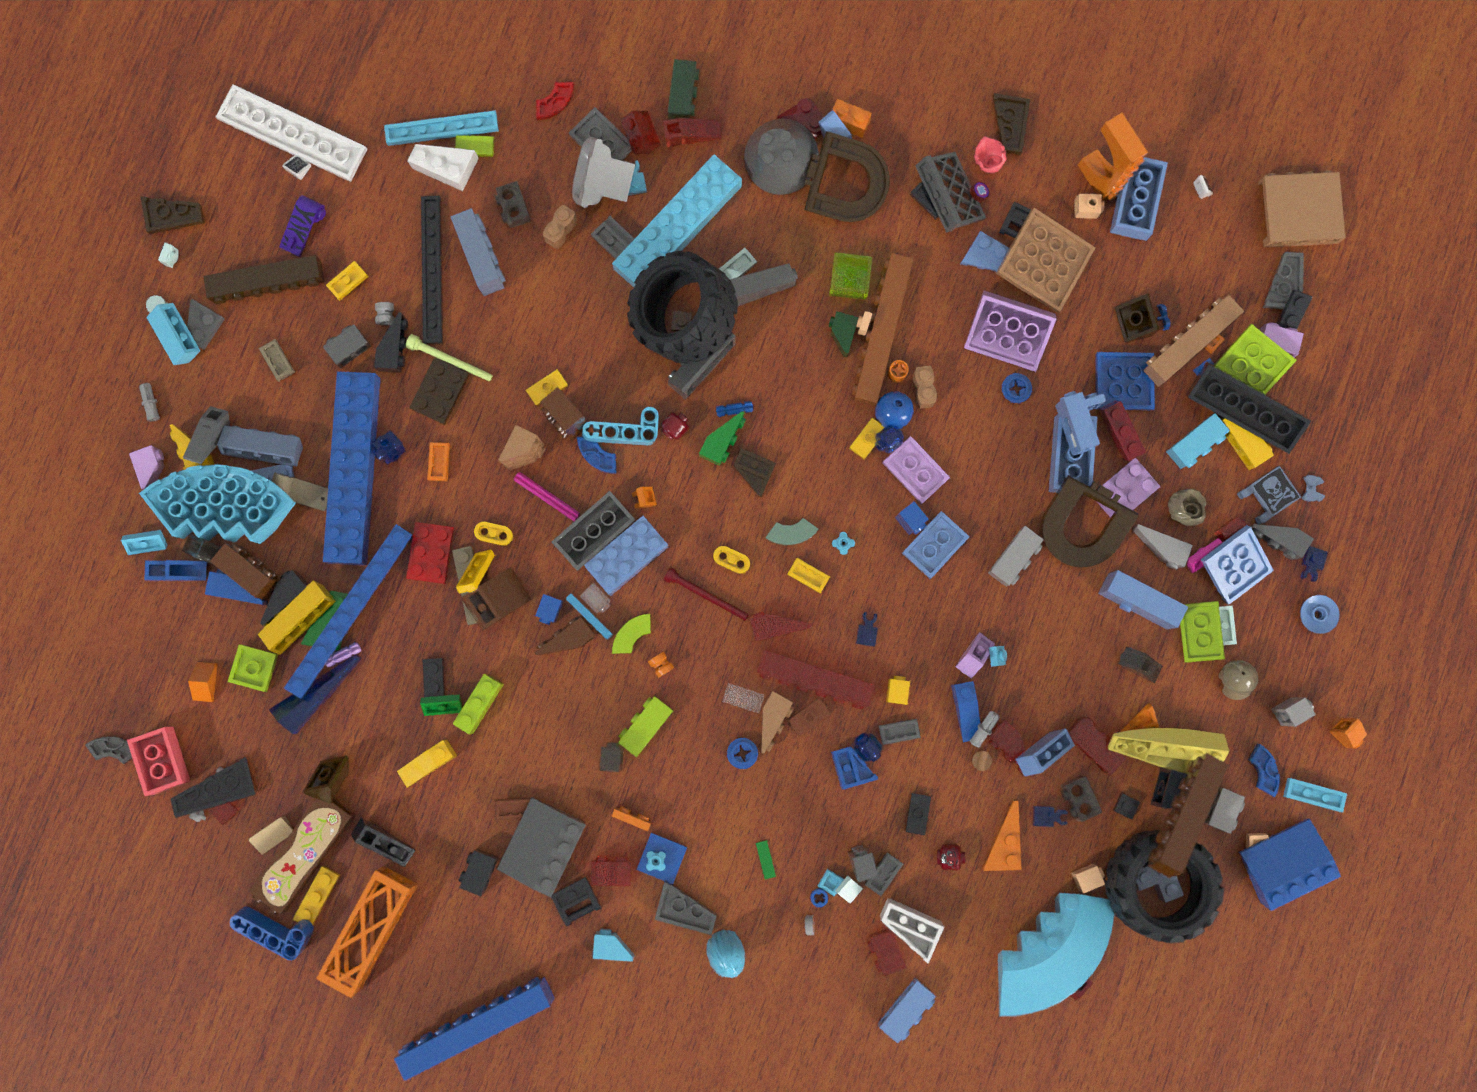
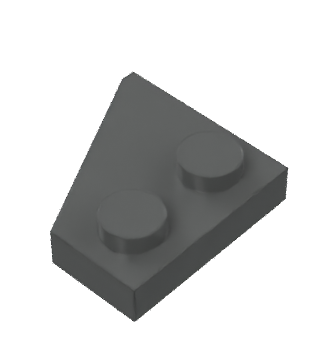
M191 299L187 328L197 346L205 350L225 319Z

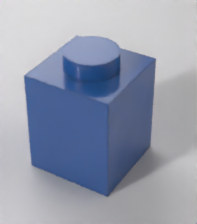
M543 594L535 615L540 618L539 622L548 625L551 622L556 623L563 601Z

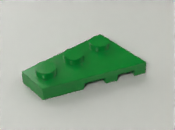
M330 591L336 602L310 626L301 642L302 645H314L348 595L347 593ZM342 641L336 648V651L341 650Z

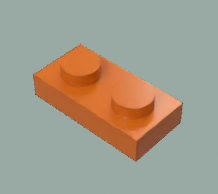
M623 806L614 809L612 817L643 830H649L652 823L648 821L649 817L639 813L638 816L630 813V809Z

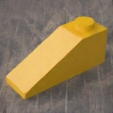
M1226 418L1221 420L1230 430L1225 436L1248 470L1256 468L1274 456L1269 443Z
M442 740L397 772L408 788L457 757L448 740Z

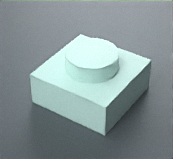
M164 243L158 261L172 268L178 260L179 250L170 244Z

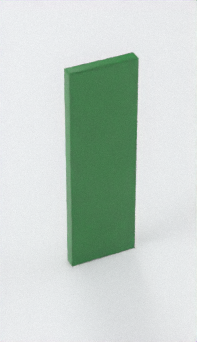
M767 840L756 843L764 878L776 877Z

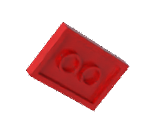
M415 522L406 579L446 584L454 527Z

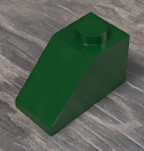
M836 311L835 317L831 316L828 327L832 328L830 334L843 357H847L858 317Z

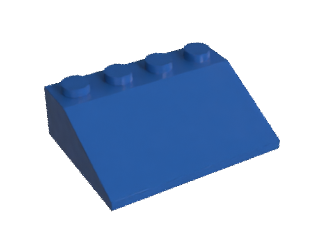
M1309 818L1239 852L1260 903L1270 911L1341 877L1332 855Z

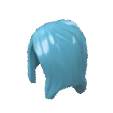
M723 929L715 932L712 938H709L707 942V956L711 967L722 977L732 978L738 976L745 964V950L737 934L734 931Z

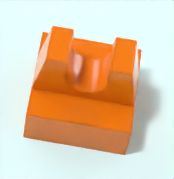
M640 487L632 493V497H638L639 503L634 504L635 508L657 505L653 487Z

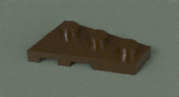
M140 196L146 232L148 234L205 223L200 203L178 200L169 201L161 198L152 199Z

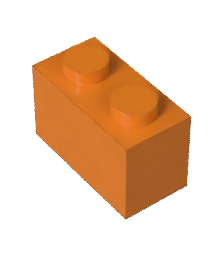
M837 99L833 111L851 134L863 138L872 113Z

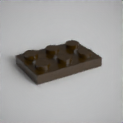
M434 357L409 408L445 425L469 377V373Z

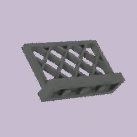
M956 152L931 157V155L925 156L915 166L946 233L953 231L955 228L986 219ZM951 158L954 167L946 163L947 159ZM935 163L941 166L940 171L937 170ZM944 169L952 173L951 178L943 173ZM955 175L960 177L961 184L954 180ZM943 180L949 183L948 188L945 187ZM952 185L960 189L959 194L951 190ZM963 192L968 194L969 200L962 197ZM950 196H952L953 198L957 199V200H956V204H954V203L952 202V199H951ZM960 202L967 205V210L959 207ZM971 208L976 211L978 217L970 213ZM958 213H960V214H962V215L964 216V220H963V221H961L960 216H959Z

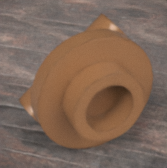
M979 751L973 755L972 764L977 770L985 772L991 766L992 759L989 752Z

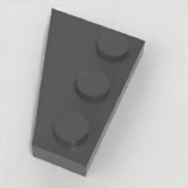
M1284 252L1282 254L1263 308L1284 309L1293 289L1303 292L1304 253Z
M665 880L655 920L712 935L717 914Z

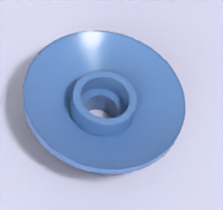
M1312 596L1301 607V621L1311 632L1318 634L1327 633L1333 630L1339 621L1338 606L1327 596ZM1316 611L1320 614L1319 618H1316L1314 615Z

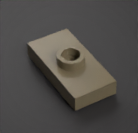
M276 339L259 348L278 382L295 373Z

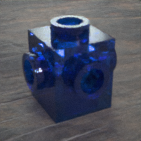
M391 430L383 436H379L372 443L375 449L373 453L379 461L383 460L387 465L398 460L400 455L406 452L403 443Z

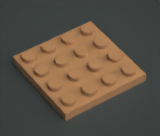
M1033 208L1029 212L996 274L1056 313H1059L1088 263L1095 247L1036 208Z

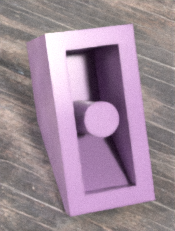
M148 446L129 453L140 487L144 490L158 480L164 468L162 461L164 460V455L160 449L154 446Z
M979 632L961 656L956 668L972 678L984 665L990 654L989 647H993L995 643Z

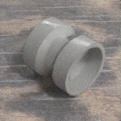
M389 302L375 304V311L377 312L375 323L378 325H391L395 319L392 314L394 304Z

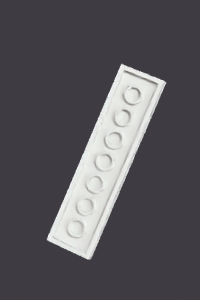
M232 85L216 115L218 120L350 182L368 150L366 146L235 85Z

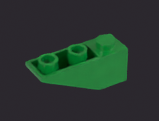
M741 411L707 436L699 452V457L718 466L722 462L725 463L730 454L727 452L729 446H734L738 438L735 435L738 428L742 429L745 424V412Z

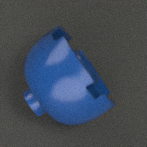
M891 391L884 394L878 400L875 407L876 419L882 423L884 428L889 430H900L908 425L914 413L911 399L899 391Z

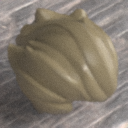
M1186 489L1172 494L1168 501L1171 519L1186 526L1199 525L1204 522L1207 502L1200 491Z

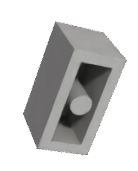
M1289 698L1271 709L1281 726L1296 727L1316 715L1313 711V704L1306 698Z
M1219 787L1217 797L1213 801L1205 824L1231 834L1237 826L1238 821L1236 819L1238 814L1244 808L1245 797Z

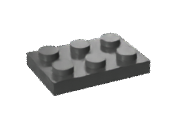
M593 108L569 132V136L581 147L589 137L601 139L603 144L610 149L611 158L623 160L635 148L634 144L596 108Z

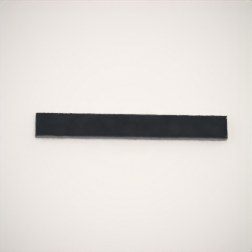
M421 196L423 343L443 344L441 197Z

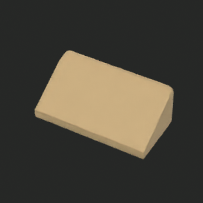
M283 816L248 840L263 855L288 838L294 829L286 816Z

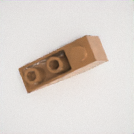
M774 691L771 692L763 707L762 753H765L766 750L770 752L775 743L772 740L775 734L779 735L784 727L782 721L785 716L789 718L794 710L792 707L793 702Z

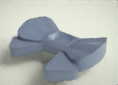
M1313 475L1304 476L1306 492L1302 499L1307 502L1316 500L1320 502L1323 500L1325 495L1316 492V486L1324 483V481L1320 477Z

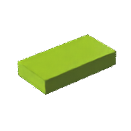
M456 135L455 148L475 150L479 157H493L494 137Z

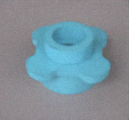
M841 532L839 537L832 541V546L836 547L840 554L846 555L848 549L855 546V541L850 539L846 532Z
M649 851L646 855L648 858L647 870L658 869L663 871L666 867L664 864L666 854L663 851L659 853Z

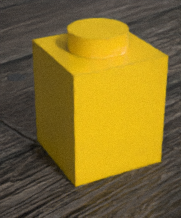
M894 676V679H889L886 702L907 705L910 681H905L906 677Z

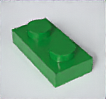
M460 694L424 697L420 701L424 716L460 713L463 708Z

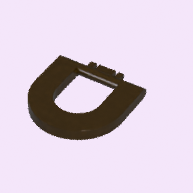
M826 131L820 154H812L811 159L817 160V163L810 161L806 177L812 178V180L805 179L804 182L805 185L810 186L804 210L843 222L864 220L878 211L887 197L890 177L886 162L872 146ZM829 154L856 162L865 169L868 176V187L861 198L848 202L818 193Z
M1068 475L1044 513L1042 536L1049 551L1062 563L1073 567H1090L1104 562L1116 552L1138 518L1139 513L1118 502L1121 498L1119 494L1116 493L1111 498L1114 492L1100 485L1095 490L1098 486L1097 482L1093 481L1089 487ZM1084 494L1113 510L1114 513L1094 542L1087 545H1075L1065 538L1064 524L1077 501Z

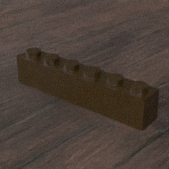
M316 255L203 276L206 296L215 304H223L226 300L231 299L239 301L247 296L260 297L263 296V293L269 292L276 294L285 289L298 290L301 286L306 285L314 287L324 282L321 260Z

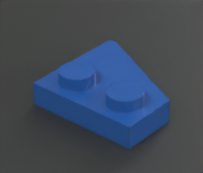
M852 747L831 752L841 790L878 780L876 774H873Z

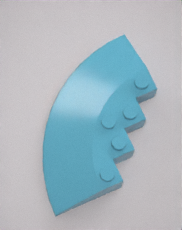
M217 464L192 466L186 468V470L175 471L162 480H157L139 493L173 537L185 539L190 533L194 532L198 538L208 541L219 533L224 540L236 542L245 534L250 541L261 544L276 531L296 504L284 490L264 476L240 467Z
M1059 893L1055 897V913L1040 912L1036 916V932L1021 931L1017 935V951L1002 950L998 954L999 1016H1019L1044 1010L1072 995L1087 981L1102 960L1111 936L1114 911L1110 906L1111 902L1109 899L1081 894Z

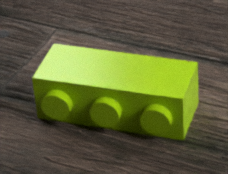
M484 674L453 725L468 734H473L504 684L489 674Z
M656 696L653 699L650 697L643 704L645 708L641 714L637 712L630 721L633 723L629 729L624 728L618 736L620 738L618 743L635 757L641 753L674 711Z

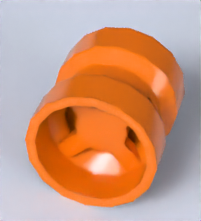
M902 360L894 361L888 370L889 379L896 383L903 381L909 371L907 363Z
M664 652L648 661L649 665L656 670L655 674L658 678L674 668L672 663L667 661V656Z

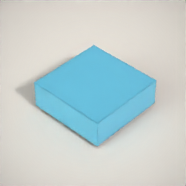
M827 869L817 886L835 896L837 893L835 890L844 881V878Z

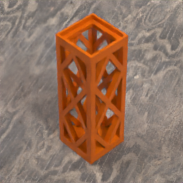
M386 866L375 870L316 979L350 998L361 991L418 884ZM380 883L386 885L385 887L376 892ZM392 889L395 890V907H394V909H393V903H392ZM387 891L388 916L375 924L374 898ZM369 905V928L366 929V909ZM361 921V933L351 938L358 923ZM385 924L375 942V929ZM370 933V953L367 957V934ZM361 938L362 963L350 970L349 945ZM343 951L344 971H342L340 968V956L342 955ZM360 970V972H359V974H358V976H357L356 978L353 977V976H351V975H353L354 973H356V972H358V971Z

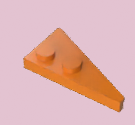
M1013 800L1009 806L1003 825L1001 824L995 838V843L992 845L987 861L983 865V871L1022 870L1018 800Z

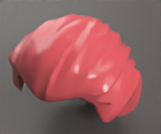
M984 136L976 147L975 162L984 172H998L1007 160L1005 147L998 140Z

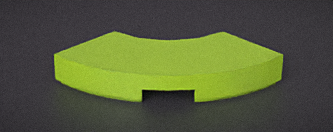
M650 614L637 616L622 626L615 637L612 654L632 653L633 645L637 639L643 635L651 634Z

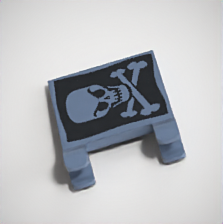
M1280 466L1237 493L1240 499L1246 498L1253 493L1266 511L1255 518L1258 525L1265 523L1271 517L1301 498Z

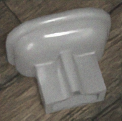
M596 137L587 138L582 145L572 187L574 202L584 208L588 207V205L597 204L603 196L627 202L635 164L611 158L610 149L603 144L601 139Z

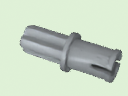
M141 384L139 386L143 400L141 404L144 406L147 421H157L160 419L151 384Z
M990 711L982 724L978 725V730L970 739L971 744L980 748L986 737L992 734L991 730L1000 719L996 712Z

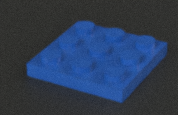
M1097 352L1096 393L1097 395L1104 394L1106 399L1097 409L1117 400L1122 402L1125 410H1154V382L1143 371L1148 366L1146 362L1154 356V353Z

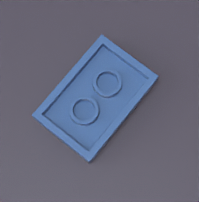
M940 511L902 554L931 579L969 536Z

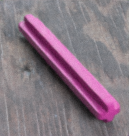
M518 472L514 477L515 482L571 520L576 521L579 518L580 513L521 472Z

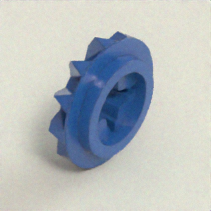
M1014 373L1005 378L1002 383L1001 392H1003L1005 399L1011 403L1019 404L1030 397L1032 384L1025 375ZM1015 382L1018 387L1022 388L1021 390H1019L1018 396L1016 394V391L1010 390L1014 387Z
M738 738L729 745L727 757L734 767L747 769L756 762L758 749L753 741L747 738ZM739 745H741L745 751L751 750V752L745 755V762L743 761L741 756H734L735 754L740 752Z

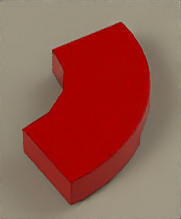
M555 82L554 89L550 95L544 99L536 100V119H549L563 111L572 98L574 82Z

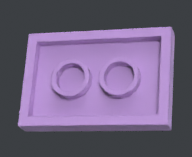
M911 436L883 461V464L921 504L950 478Z
M1136 458L1131 460L1102 485L1114 492L1111 498L1116 493L1119 494L1121 498L1118 502L1131 510L1135 509L1160 488V485ZM1098 503L1111 518L1114 511Z

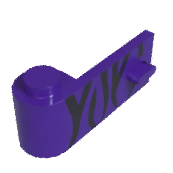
M304 195L300 196L295 204L279 247L301 257L313 223L323 220L326 210H324V205Z

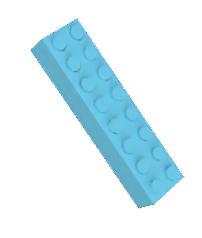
M713 155L612 263L614 270L634 287V281L642 270H646L649 267L648 263L659 256H665L668 252L682 251L742 187V178L716 155Z

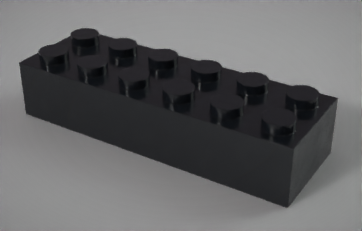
M1208 361L1186 393L1187 397L1288 454H1290L1311 423V420L1305 415Z

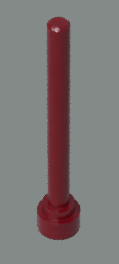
M672 567L668 569L663 579L667 583H677L744 621L749 616L746 612L680 577L676 569Z

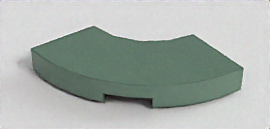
M804 518L791 526L776 522L766 536V539L779 545H795L810 539L819 529Z

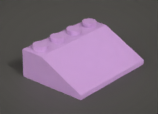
M983 290L964 348L1036 372L1054 327L1056 314Z

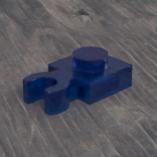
M1309 546L1302 561V565L1307 566V568L1301 573V578L1306 579L1307 574L1310 573L1312 575L1311 582H1316L1318 579L1317 570H1323L1328 552Z
M864 612L862 615L864 625H858L856 644L875 647L878 628L873 627V623L877 620V614H874L873 619L870 621L866 618L867 612Z
M1033 806V826L1054 827V821L1061 825H1067V821L1060 820V815L1068 814V811L1058 810L1054 813V807Z

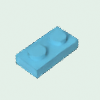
M161 530L124 535L121 539L128 555L165 550L167 548V542Z

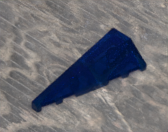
M357 654L317 678L303 698L300 699L292 694L269 709L277 722L291 734H297L362 658Z

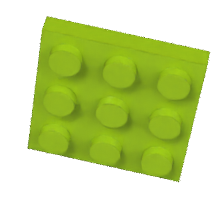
M1250 324L1214 365L1266 394L1297 360L1253 324Z

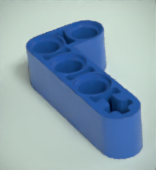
M242 907L231 917L229 922L234 931L287 960H294L306 948L314 930L313 924L306 919L300 920L290 930L250 907Z

